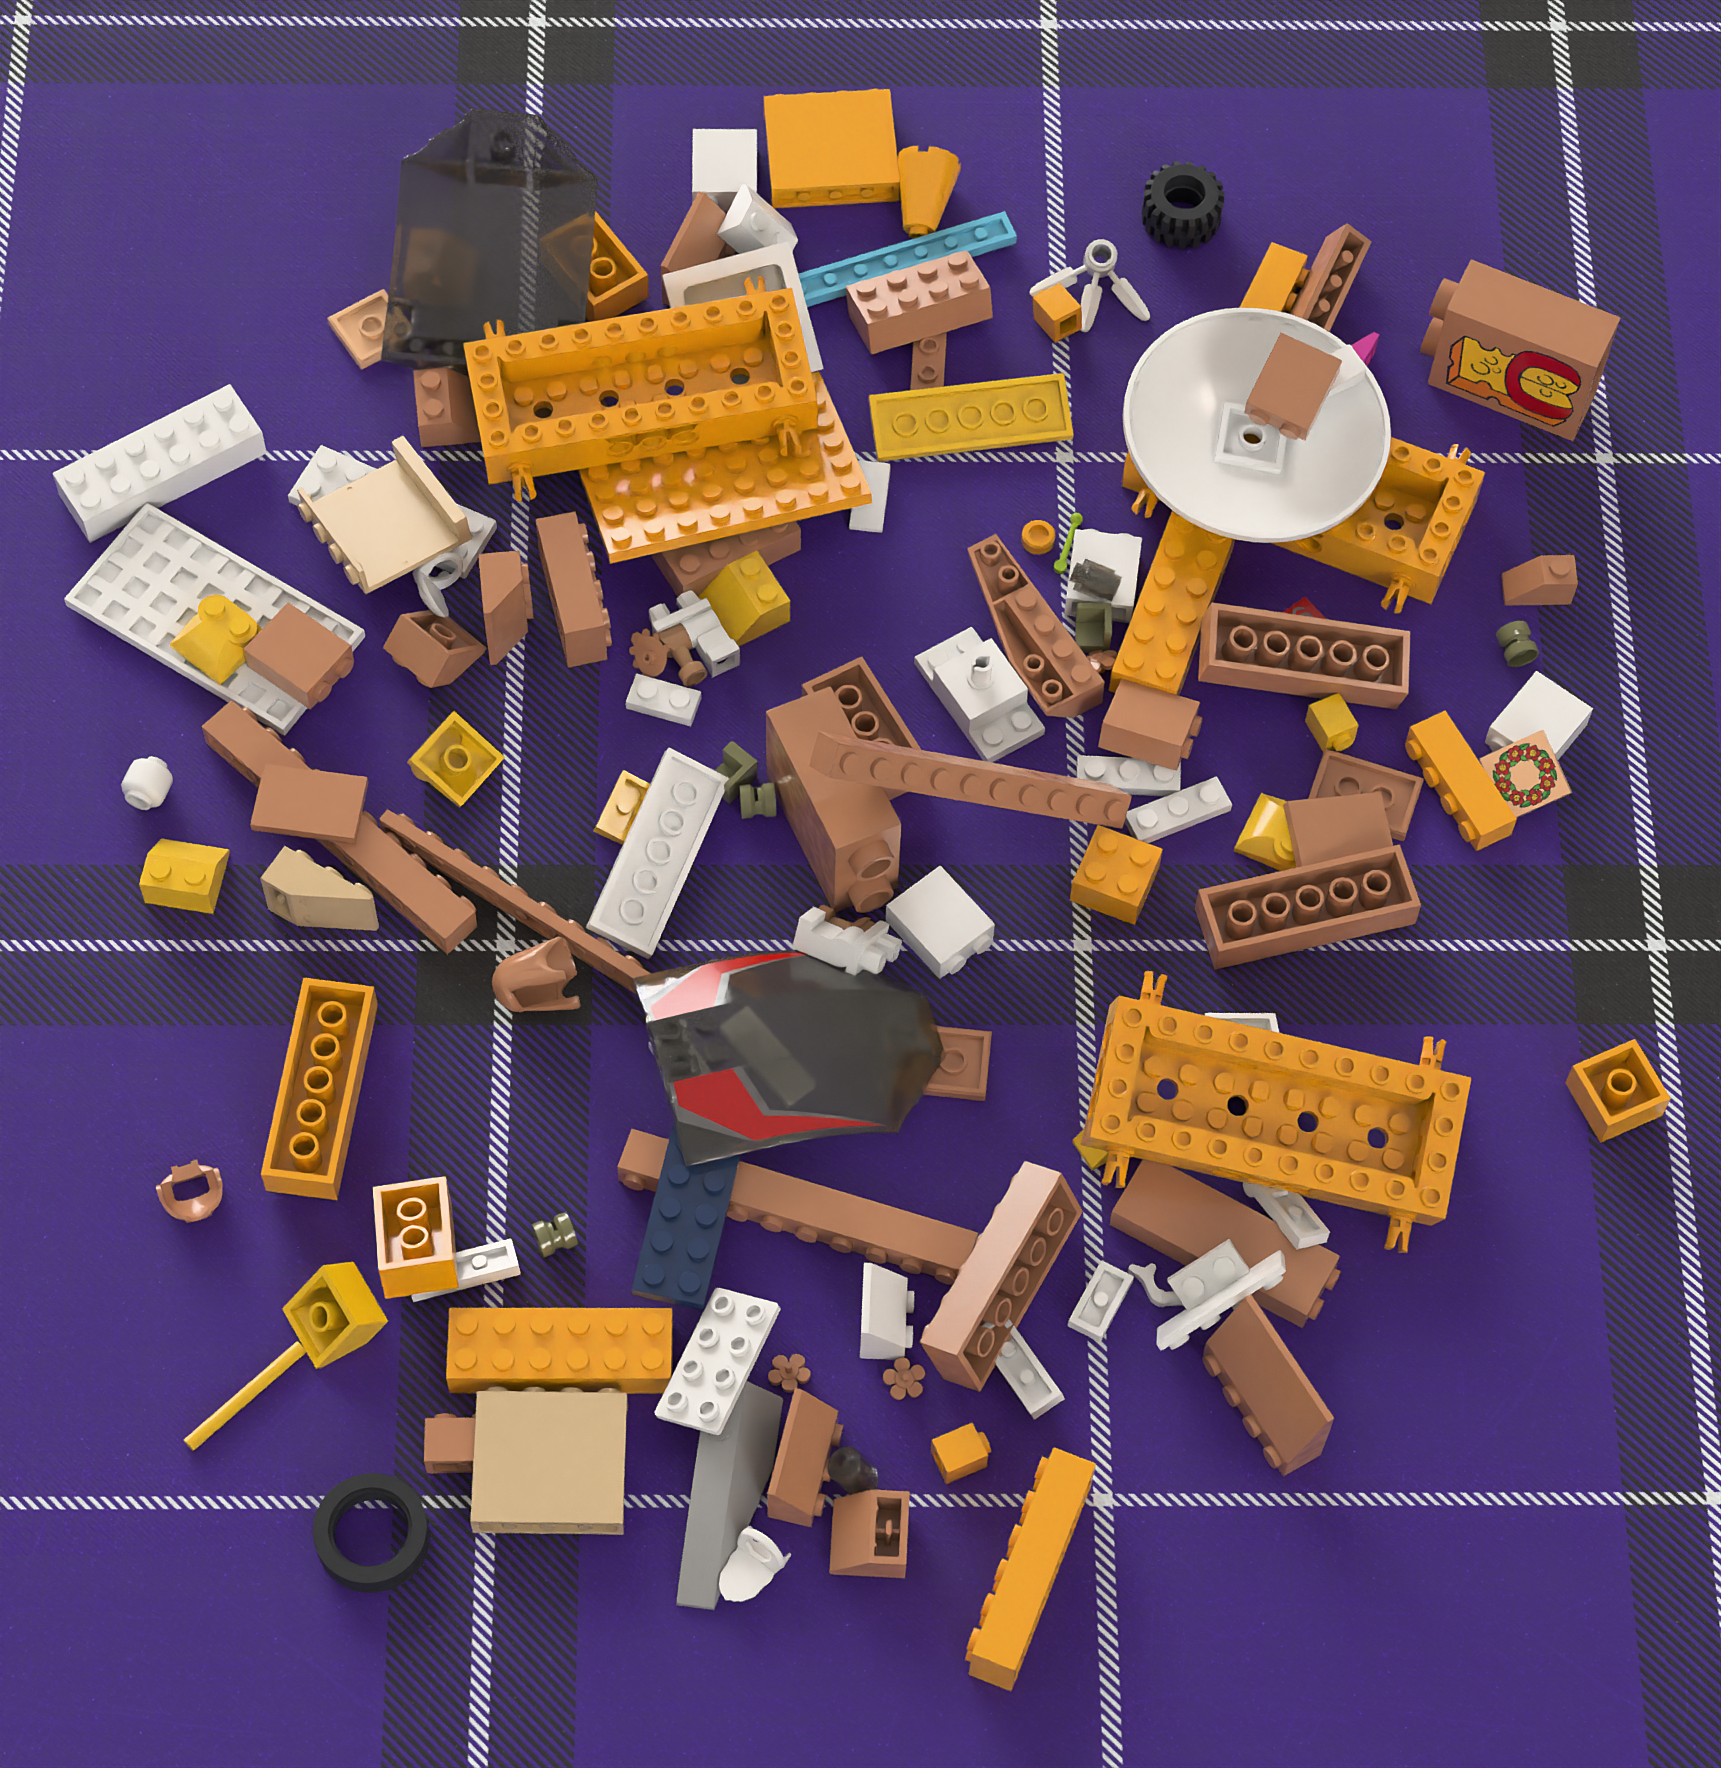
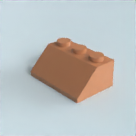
M698 192L661 264L663 304L670 306L662 275L727 258L729 255L733 256L736 252L735 249L717 235L727 214L705 193Z
M520 551L478 554L490 665L498 664L528 633L527 619H533L528 563L521 564Z
M797 1388L794 1390L767 1493L768 1517L812 1527L814 1515L821 1517L826 1495L820 1492L823 1480L828 1482L831 1480L835 1460L830 1459L829 1456L832 1446L839 1447L844 1425L838 1424V1410L804 1390Z

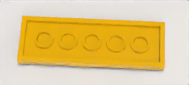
M1064 373L869 395L868 398L877 462L1072 440L1074 436Z

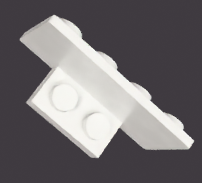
M1230 1239L1168 1277V1283L1186 1310L1157 1328L1156 1345L1162 1351L1168 1346L1171 1350L1181 1346L1190 1338L1188 1334L1198 1327H1201L1202 1330L1211 1327L1220 1320L1219 1314L1230 1307L1235 1310L1246 1297L1261 1287L1264 1290H1268L1283 1280L1282 1274L1286 1272L1285 1256L1281 1250L1249 1269Z
M715 1288L655 1410V1415L665 1421L720 1435L780 1312L779 1305L775 1302L734 1291Z

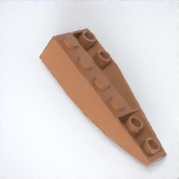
M997 534L967 548V553L1008 662L1026 685L1028 691L1045 715L1074 718L1103 702L1104 680Z

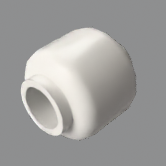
M152 756L148 757V759H136L130 765L121 783L125 800L141 810L158 807L164 801L173 783V778L167 769V764L161 759Z

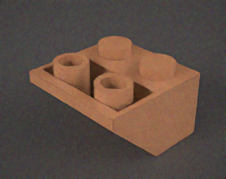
M868 1490L833 1500L829 1574L905 1578L909 1491Z

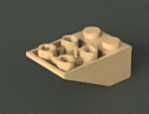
M284 846L260 878L268 910L297 926L376 931L379 928L372 892L360 883L353 885L344 880L343 876L334 868L329 866L323 868L314 863V860L301 850H296L295 852Z

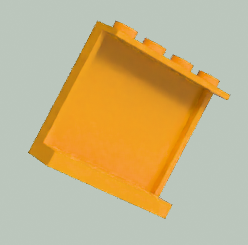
M890 89L764 96V119L773 208L899 201L900 179Z

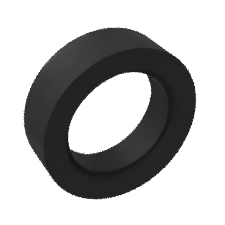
M360 1474L337 1484L321 1501L313 1523V1539L324 1569L340 1585L358 1592H383L403 1584L419 1569L429 1547V1525L425 1509L418 1495L403 1481L385 1474ZM380 1500L388 1502L397 1507L408 1521V1536L401 1551L391 1560L376 1566H361L344 1558L335 1545L336 1527L344 1513L354 1505L364 1501Z

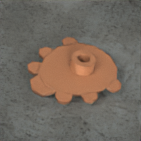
M643 629L642 634L637 631L632 634L631 641L634 646L629 649V653L635 655L633 666L634 668H639L643 672V676L656 677L665 669L667 653L670 648L667 644L663 645L659 641V633L649 636L650 631L648 629Z

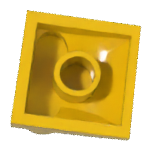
M214 594L205 597L200 602L198 613L173 639L170 647L217 684L221 685L246 661L243 649L256 637L262 628L249 614L228 598Z
M453 711L407 763L411 766L413 774L418 779L429 782L460 808L505 757Z
M1261 793L1234 847V852L1279 871L1297 868L1283 804L1287 801Z

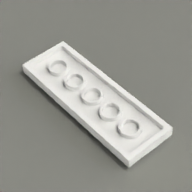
M320 445L288 494L289 502L295 505L301 503L297 491L301 487L306 494L311 495L314 502L377 469ZM457 504L467 517L472 539L448 552L456 553L461 557L463 569L460 577L466 579L479 558L478 554L482 553L497 529L496 520ZM443 561L435 565L450 573H453L457 568V564L453 561Z
M671 748L665 751L586 926L587 929L647 959L653 955L724 794V784L730 778Z

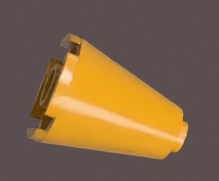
M918 146L904 148L899 152L897 160L903 230L909 234V237L915 239L935 233L961 171V163L958 164L959 158L955 154L941 148L929 146L928 152L918 151Z

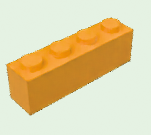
M1272 242L1240 308H1261L1286 313V311L1290 312L1298 297V294H1295L1298 287L1302 288L1310 270L1305 269L1308 255Z
M1443 711L1410 726L1405 743L1406 751L1410 758L1414 761L1417 760L1423 769V776L1430 787H1434L1440 795L1441 804L1445 812L1449 815L1452 814L1457 821L1462 838L1466 842L1470 841L1475 851H1478L1512 835L1517 818L1447 712Z

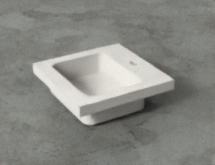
M789 241L662 275L670 308L746 296V289L743 283L749 277L755 290H758V276L764 278L766 292L792 288L810 370L814 372L823 369ZM742 374L735 375L731 379L733 383L739 385L745 384L749 380L747 376Z

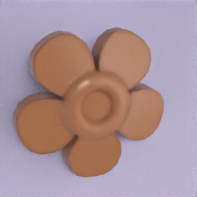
M1102 650L1091 651L1089 656L1086 657L1096 671L1101 674L1105 670L1113 668L1117 652L1114 650H1106L1104 652Z
M793 1354L789 1362L784 1355L776 1356L772 1361L775 1370H771L768 1373L769 1382L774 1386L782 1384V1389L785 1392H794L795 1388H798L797 1382L805 1384L811 1377L810 1370L804 1368L805 1358L800 1354Z
M904 1357L896 1359L894 1362L895 1370H885L882 1378L886 1385H894L890 1389V1395L896 1400H902L906 1395V1391L912 1398L918 1397L923 1391L922 1385L916 1382L922 1380L925 1376L923 1367L917 1364L909 1370L910 1362Z

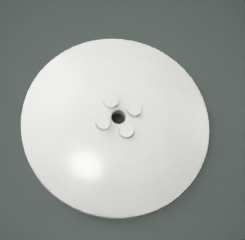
M1230 308L1207 312L1177 324L1154 341L1142 355L1130 377L1124 398L1123 430L1131 459L1140 476L1153 493L1175 513L1205 530L1232 539L1261 543L1288 542L1311 537L1340 524L1365 503L1377 486L1387 462L1391 438L1390 417L1382 391L1373 374L1366 366L1367 370L1361 383L1326 398L1306 441L1300 438L1297 440L1287 438L1276 427L1269 424L1262 426L1250 420L1249 415L1244 413L1247 399L1280 333L1327 354H1332L1336 350L1347 346L1339 338L1310 321L1291 314L1261 308ZM1246 434L1256 435L1260 439V443L1250 444L1245 441L1243 436Z

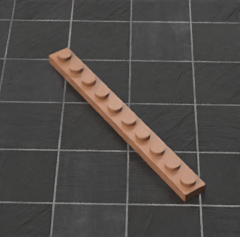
M387 809L380 817L381 830L385 834L387 832L394 834L401 842L403 849L411 854L415 853L427 864L547 939L551 940L561 936L568 943L571 954L641 998L646 999L671 984L664 976L658 973L653 975L643 969L641 963L632 956L626 955L624 957L614 951L612 945L603 938L598 937L595 939L585 933L584 928L576 921L571 919L566 921L561 918L547 903H537L529 898L528 894L516 884H511L510 886L500 880L498 874L487 866L481 868L476 865L462 850H452L444 845L441 838L431 831L425 833L420 830L406 815H396Z

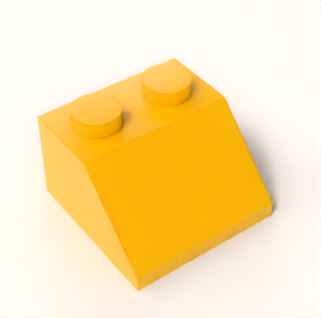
M757 550L727 564L699 595L700 600L707 598L711 609L717 615L730 639H734L738 647L790 622V599Z
M160 839L147 854L139 883L145 903L213 914L230 854L229 849Z
M354 1262L323 1265L282 1308L316 1369L322 1368L365 1345L388 1322Z

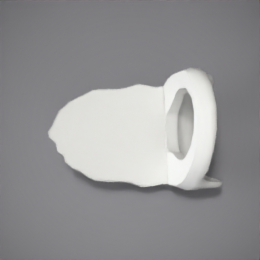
M453 552L439 555L412 572L422 601L436 616L440 617L448 616V609L441 590L453 584L460 577L463 569V560L458 554ZM453 561L457 564V568L452 574L448 571H443L437 577L429 575L433 567L440 562Z
M748 1526L741 1532L738 1537L737 1549L730 1555L728 1563L721 1571L719 1588L726 1601L743 1602L755 1597L763 1587L770 1583L774 1574L785 1566L791 1556V1553H788L783 1557L775 1543L765 1534L753 1529L752 1526Z

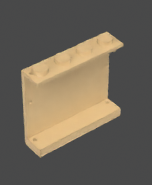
M404 436L391 441L396 460L314 502L311 495L306 494L302 487L297 489L301 501L297 507L306 523L310 521L313 523V530L321 543H328V550L335 563L339 564L342 562L345 566L344 572L352 585L358 584L365 594L472 539L466 515Z
M489 1387L486 1391H477L470 1520L473 1533L624 1535L623 1509L626 1418L628 1410L627 1393H620L614 1388H603L598 1390V1393L583 1392L579 1388H564L561 1392H546L545 1389L539 1387H528L523 1392L508 1391L504 1387Z

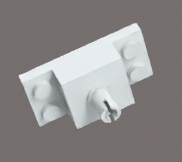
M970 627L915 656L914 664L983 761L993 763L1044 735L1045 727L1027 704L1028 688L992 638L983 642L973 627Z

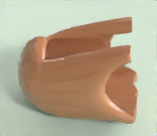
M561 936L504 959L498 965L492 977L493 992L499 1003L514 1012L573 1010L580 1008L581 1004L578 996L565 998L562 994L564 987L577 975L575 962L566 940Z

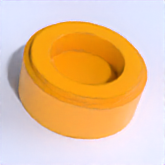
M1034 520L1027 523L1022 530L1021 538L1025 550L1036 555L1049 552L1055 542L1054 528L1048 522L1042 520Z

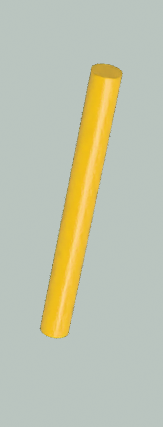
M296 1341L184 1439L186 1445L194 1451L306 1353L304 1347Z

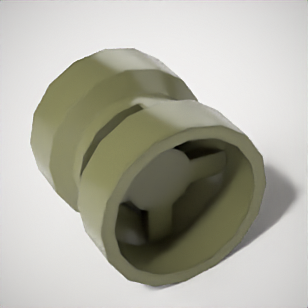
M1525 621L1508 623L1496 632L1499 645L1505 648L1504 657L1510 667L1524 666L1535 660L1539 655L1536 643L1529 638L1531 631Z
M774 782L763 783L761 787H753L750 784L739 785L742 819H750L758 814H762L765 817H776Z
M567 1212L555 1215L552 1221L544 1222L541 1220L531 1224L537 1246L543 1258L553 1255L556 1249L562 1247L570 1249L578 1246L577 1238Z

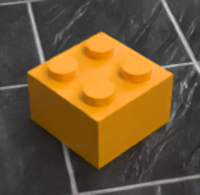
M1097 825L1073 879L1070 901L1135 925L1159 870L1163 849Z
M1636 1039L1573 1065L1565 1082L1600 1143L1663 1116L1671 1099Z

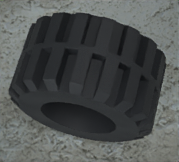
M1180 161L1173 162V165L1170 167L1165 164L1160 167V172L1155 170L1151 174L1150 180H1147L1141 212L1142 223L1146 225L1145 230L1149 235L1154 234L1156 242L1160 243L1163 241L1166 243L1165 246L1172 248L1173 245L1179 246V250H1186V246H1191L1193 249L1199 247L1200 242L1204 244L1209 242L1211 236H1215L1218 232L1225 198L1224 191H1222L1223 185L1221 181H1216L1217 175L1212 171L1207 173L1206 167L1203 165L1196 167L1193 166L1194 162L1188 161L1186 165L1181 164ZM1186 202L1193 205L1194 208L1180 209L1171 205V203Z

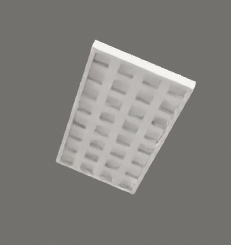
M146 502L64 598L66 606L225 701L230 702L232 700L240 708L244 706L249 708L257 720L285 736L307 707L250 669L246 661L219 685L170 647L173 639L198 613L200 602L205 597L214 594L225 596L249 614L262 629L289 602L349 643L352 647V652L365 638L364 629Z

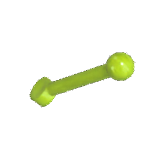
M1073 513L1070 517L1072 524L1060 559L1054 563V571L1057 574H1063L1067 570L1066 559L1075 535V529L1083 522V517L1080 513Z

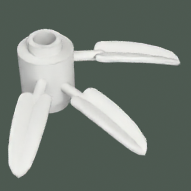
M1103 239L1095 240L1088 245L1084 255L1083 266L1075 270L1067 267L1037 283L1030 290V295L1034 297L1041 291L1059 283L1064 288H1067L1077 282V275L1087 271L1088 274L1093 276L1091 284H1087L1084 287L1081 301L1082 329H1080L1082 332H1087L1094 322L1102 294V288L1097 286L1098 280L1109 275L1114 282L1112 291L1124 306L1141 321H1147L1150 318L1147 307L1134 288L1125 278L1119 279L1114 273L1117 250L1111 242ZM1102 257L1105 263H1098L1094 259Z

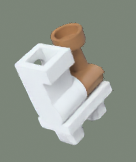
M692 590L680 594L677 598V605L680 610L670 614L665 604H659L649 609L652 636L654 633H659V641L663 645L667 644L670 650L667 653V658L673 657L681 667L678 675L685 687H691L700 683L708 674L702 662L693 661L689 652L693 648L697 650L712 677L740 665V649L734 639H730L717 615L711 609L707 598L700 600ZM726 659L725 662L720 663V664H717V662H720V661Z
M821 905L819 908H811L799 918L792 948L832 965L846 967L845 972L855 976L863 969L874 974L881 972L886 960L893 962L897 959L902 940L887 934L890 924L880 920L875 924L870 921L871 918L864 917L854 923L837 918L836 911L833 908Z

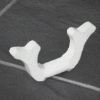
M1151 1263L1145 1268L1133 1264L1129 1266L1128 1273L1142 1283L1149 1300L1154 1305L1162 1308L1165 1306L1183 1305L1174 1291L1164 1292V1290L1157 1288L1154 1282L1155 1264Z

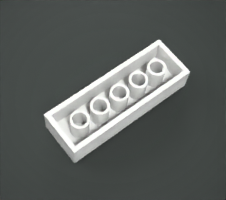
M229 384L52 474L59 496L91 543L128 524L146 502L158 509L266 454V448L261 429Z

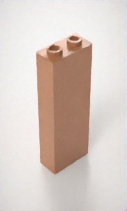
M1143 1159L1112 1210L1109 1225L1185 1266L1230 1239L1249 1269L1281 1250L1285 1256L1286 1272L1282 1274L1283 1280L1268 1290H1264L1261 1287L1250 1295L1253 1296L1258 1305L1301 1328L1304 1327L1308 1318L1316 1319L1325 1302L1320 1299V1296L1325 1288L1333 1289L1341 1274V1271L1336 1269L1340 1258L1336 1253L1319 1244L1296 1250L1280 1230L1277 1222L1170 1165Z

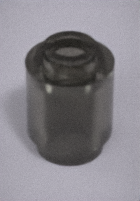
M1085 559L1083 564L1076 563L1069 581L1075 583L1073 590L1102 602L1104 599L1112 602L1120 586L1122 576L1115 574L1116 570Z
M849 1446L840 1448L829 1459L827 1465L829 1476L850 1495L868 1490H876L879 1483L877 1469L855 1448Z

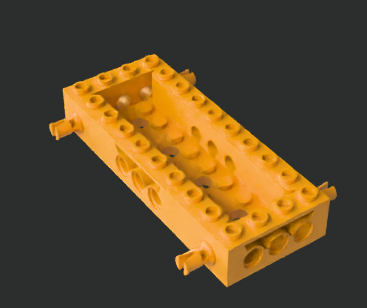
M758 276V290H755L749 277L743 283L746 289V296L510 336L505 335L503 321L497 320V334L493 333L489 321L483 325L486 340L463 344L489 485L513 481L515 499L522 502V487H526L530 500L534 499L537 495L532 477L778 435L780 453L787 456V441H790L795 455L798 454L802 447L797 431L818 428V406L792 288L766 292L765 280L762 276ZM738 374L749 378L745 384L741 385L731 381ZM674 385L684 389L677 396L669 395L666 392L669 387ZM605 397H614L618 400V403L612 407H605L600 402ZM540 408H548L553 411L547 418H539L535 415V412Z
M1246 434L1243 436L1245 441L1250 444L1260 443V439L1256 435ZM1391 437L1389 454L1381 478L1372 494L1357 511L1340 524L1322 533L1299 540L1272 544L1387 587L1388 590L1382 599L1381 606L1387 610L1391 602L1397 599L1395 614L1402 611L1407 595L1432 604L1477 502L1485 472L1466 465L1471 456V451L1467 447L1457 459L1458 444L1452 445L1446 458ZM1128 451L1125 458L1122 486L1139 492L1136 501L1131 507L1132 511L1137 515L1144 504L1147 503L1145 518H1149L1157 501L1160 499L1140 476ZM1388 520H1395L1402 527L1398 530H1391L1384 523Z
M1152 971L1144 972L1140 1000L1118 996L1110 1004L1081 1142L1083 1146L1108 1152L1102 1184L1108 1185L1111 1182L1116 1169V1188H1125L1130 1157H1135L1243 1183L1268 1186L1270 1189L1277 1188L1299 1193L1304 1197L1390 1217L1384 1249H1393L1398 1238V1253H1408L1412 1222L1432 1226L1446 1219L1471 1077L1441 1071L1447 1041L1443 1039L1438 1041L1433 1052V1037H1424L1420 1065H1415L1161 1005L1167 976L1161 974L1153 990ZM1165 1080L1173 1083L1176 1088V1095L1173 1099L1166 1100L1159 1096L1157 1086L1160 1081ZM1231 1097H1239L1245 1102L1246 1111L1244 1115L1235 1116L1230 1113L1227 1103ZM1301 1113H1308L1314 1117L1316 1126L1313 1132H1304L1299 1128L1297 1120ZM1371 1129L1380 1130L1384 1134L1385 1145L1382 1148H1374L1369 1144L1367 1136Z

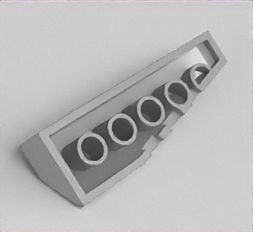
M746 1381L722 1433L714 1435L700 1431L676 1605L715 1609L721 1595L719 1588L721 1571L728 1563L730 1555L737 1549L739 1535L749 1526L752 1516L759 1505L766 1483L769 1481L773 1471L783 1398Z

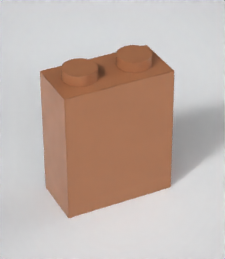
M1280 333L1247 399L1244 413L1249 415L1250 420L1259 425L1266 426L1269 424L1278 428L1279 432L1287 438L1293 440L1300 438L1306 441L1340 372L1342 360Z
M289 602L243 649L247 666L310 710L318 701L322 702L327 698L332 686L340 677H346L354 665L352 647L349 643Z
M1121 679L1102 723L1098 747L1177 771L1182 758L1188 759L1194 742L1193 739H1190L1191 735L1197 737L1203 720V717L1197 716L1200 702Z

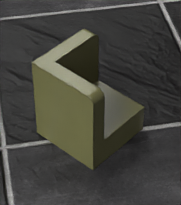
M1078 603L1075 618V642L1082 652L1090 653L1095 650H1102L1104 652L1109 650L1112 635L1111 603Z
M731 741L723 749V763L714 770L730 778L724 784L725 791L722 796L729 804L740 795L739 785L751 784L758 777L757 760L735 742Z

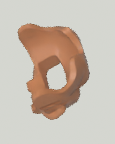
M197 1159L191 1161V1164L171 1167L172 1174L167 1176L161 1184L156 1185L159 1200L171 1216L186 1223L212 1216L222 1198L223 1184L218 1167L213 1168L199 1165ZM201 1176L207 1178L210 1187L208 1193L189 1200H175L172 1190L173 1185Z

